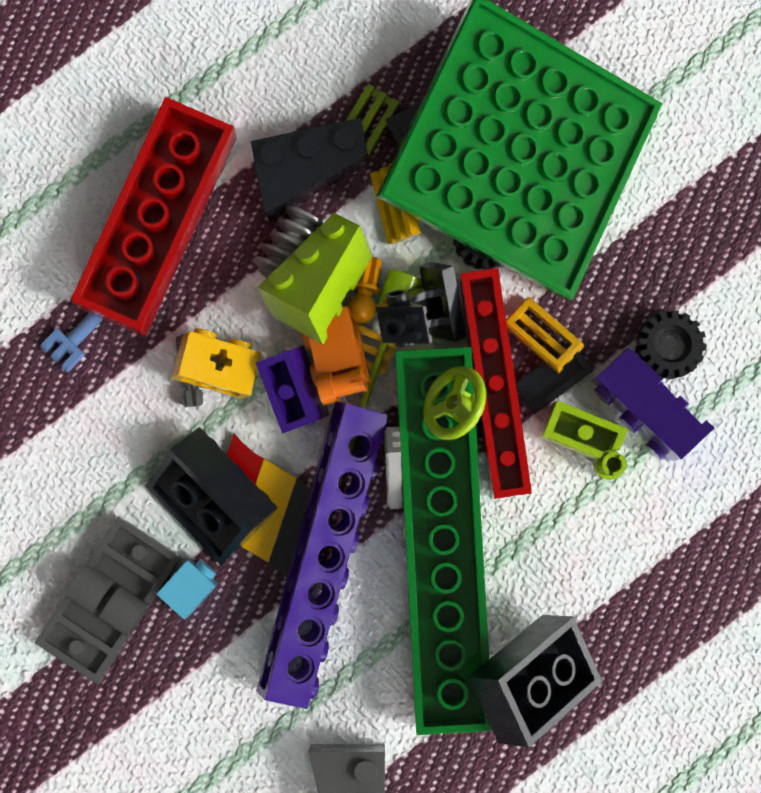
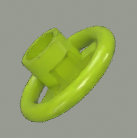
M457 366L443 372L432 383L426 394L423 406L425 425L432 435L443 440H453L465 435L476 425L486 403V387L480 374L470 367ZM455 379L452 391L446 396L444 401L436 404L442 389ZM468 380L474 387L475 396L465 391ZM446 414L460 424L453 428H443L437 423L436 419Z

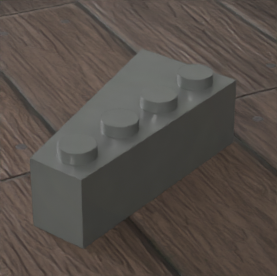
M310 744L308 752L318 793H385V745Z

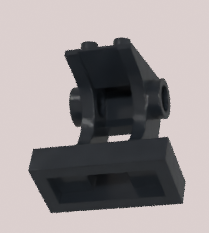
M429 262L419 266L422 280L421 285L409 290L391 291L385 295L386 299L375 307L382 343H395L396 347L404 348L416 343L430 344L433 342L432 337L453 342L466 337L454 266Z

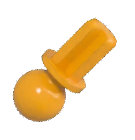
M377 257L371 258L354 289L357 295L353 296L347 305L352 309L354 315L352 319L356 320L357 323H367L376 314V303L372 296H379L381 292L377 284L382 265L381 259Z

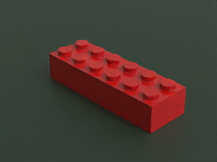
M168 97L164 98L70 301L77 308L146 338L235 144L237 137L234 126ZM136 272L142 276L140 280L136 277Z

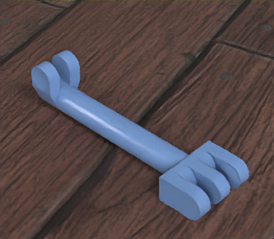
M137 272L135 273L138 280H140L142 276H140ZM88 313L67 336L56 328L41 344L40 348L47 353L58 343L60 346L53 352L51 358L57 363L68 353L70 357L61 366L68 373L86 355L77 346L103 319Z

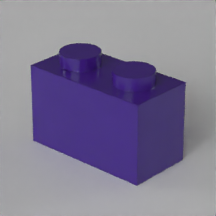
M305 346L287 350L256 362L282 434L330 415L327 405L322 404L317 387L313 383L310 372L311 362Z

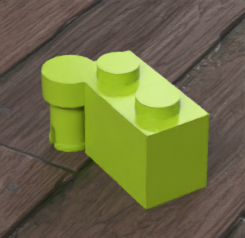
M558 400L552 403L539 438L594 459V472L602 479H616L626 470V459L616 451L621 449L628 431L627 428Z

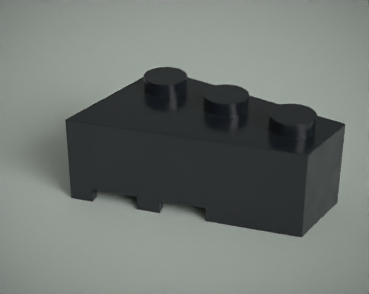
M361 118L250 141L264 212L270 221L280 216L285 211L286 206L301 204L325 187L334 185L370 164Z

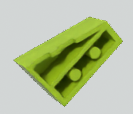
M333 213L257 287L274 318L322 345L325 343L328 337L326 330L333 317L340 316L343 310L341 304L349 290L354 291L373 257L360 225Z

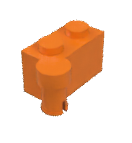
M348 306L343 307L339 317H333L326 330L328 337L323 345L302 334L306 349L312 351L314 364L310 365L311 377L314 385L317 387L323 405L339 402L340 397L362 391L366 392L368 391L367 383H371L358 323L352 319L354 315L352 309Z

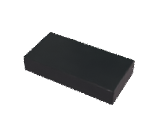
M567 344L564 348L567 350L571 345ZM577 352L573 356L574 358L563 366V370L559 374L548 364L542 362L516 382L517 394L533 415L594 371L581 352ZM557 353L553 354L556 359L560 357Z

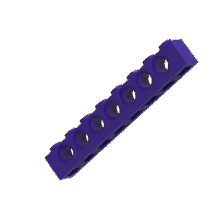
M335 402L256 689L257 693L266 701L308 709L310 699H314L319 687L318 669L320 662L323 663L326 660L329 650L327 636L330 626L335 625L339 614V605L336 604L339 592L347 584L349 577L347 563L350 553L355 552L359 541V533L356 531L359 519L365 515L369 504V497L366 495L370 480H374L378 472L379 460L376 457L380 444L385 442L384 430H386V427H389V424L386 422L387 414L343 402ZM358 435L362 442L361 448L356 454L351 455L348 448L349 442ZM349 472L352 477L351 485L346 490L341 491L338 486L339 479L344 473ZM340 509L342 513L340 523L330 527L328 523L329 515L332 511ZM325 546H331L332 555L327 562L319 563L318 555L320 550ZM315 583H321V594L315 599H309L308 591L310 587ZM311 619V630L306 635L299 636L298 628L300 624L305 620ZM301 656L302 664L300 668L296 671L288 672L289 662L293 658Z

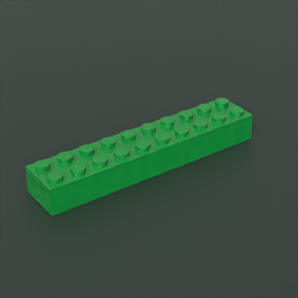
M472 348L395 351L416 735L492 731L467 678L489 660L476 425L468 433L457 439L443 440L430 433L423 417L426 394L438 376L448 369L457 366H466L473 369ZM455 379L442 389L436 404L444 401L446 396L452 391ZM468 380L465 391L474 396V387ZM446 414L436 419L437 423L443 428H453L460 424Z

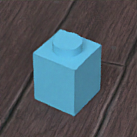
M189 559L161 588L157 595L185 620L217 587L219 583L213 579L217 573L202 559L197 563L193 559Z

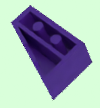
M629 347L623 350L591 380L597 386L593 391L599 399L607 406L613 403L622 413L619 417L622 423L633 433L639 431L648 440L645 444L646 448L660 461L663 458L667 461L682 460L715 429L707 420L701 424L686 408L689 406V403L681 395L676 398L662 383L663 379Z

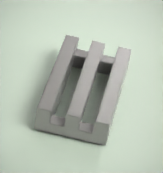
M386 427L384 438L387 506L390 509L403 508L399 427Z

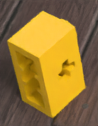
M196 328L194 332L189 331L182 336L171 379L239 399L251 396L257 372L256 362L260 361L262 352L252 350V344L242 340L230 339V343L216 339V333L205 329ZM215 355H219L218 361L224 364L223 367L217 370L215 369L216 363L210 361V358Z

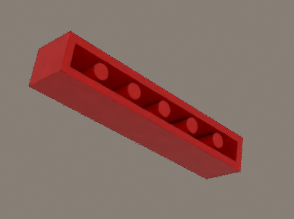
M499 269L461 273L459 286L468 347L472 348V366L480 374L486 387V403L479 421L491 499L532 494Z

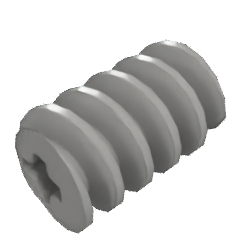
M290 205L286 206L285 213L291 220L279 218L277 225L283 233L277 231L269 233V237L275 245L265 243L261 246L267 258L254 257L253 261L260 269L258 272L267 278L316 231L317 226L323 224L321 220L301 208Z

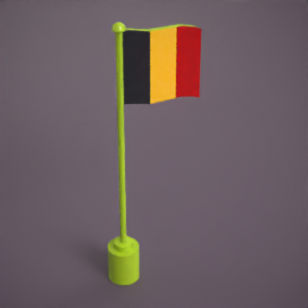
M389 269L378 305L386 299L385 295L395 290H409L421 285L422 280L413 275ZM382 340L370 372L371 383H367L368 391L363 393L359 405L361 408H367L388 343H382ZM234 433L227 456L235 464L239 465L256 486L264 491L278 507L267 522L242 547L271 564L287 578L311 489L296 476L256 454ZM357 436L353 437L349 442L350 454L352 453ZM343 474V475L340 477V479H339V482H338L339 488H340V485H341V482H342V479H343L344 474Z

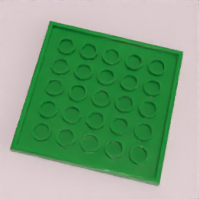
M470 0L376 197L559 297L571 301L577 292L663 103L489 0Z

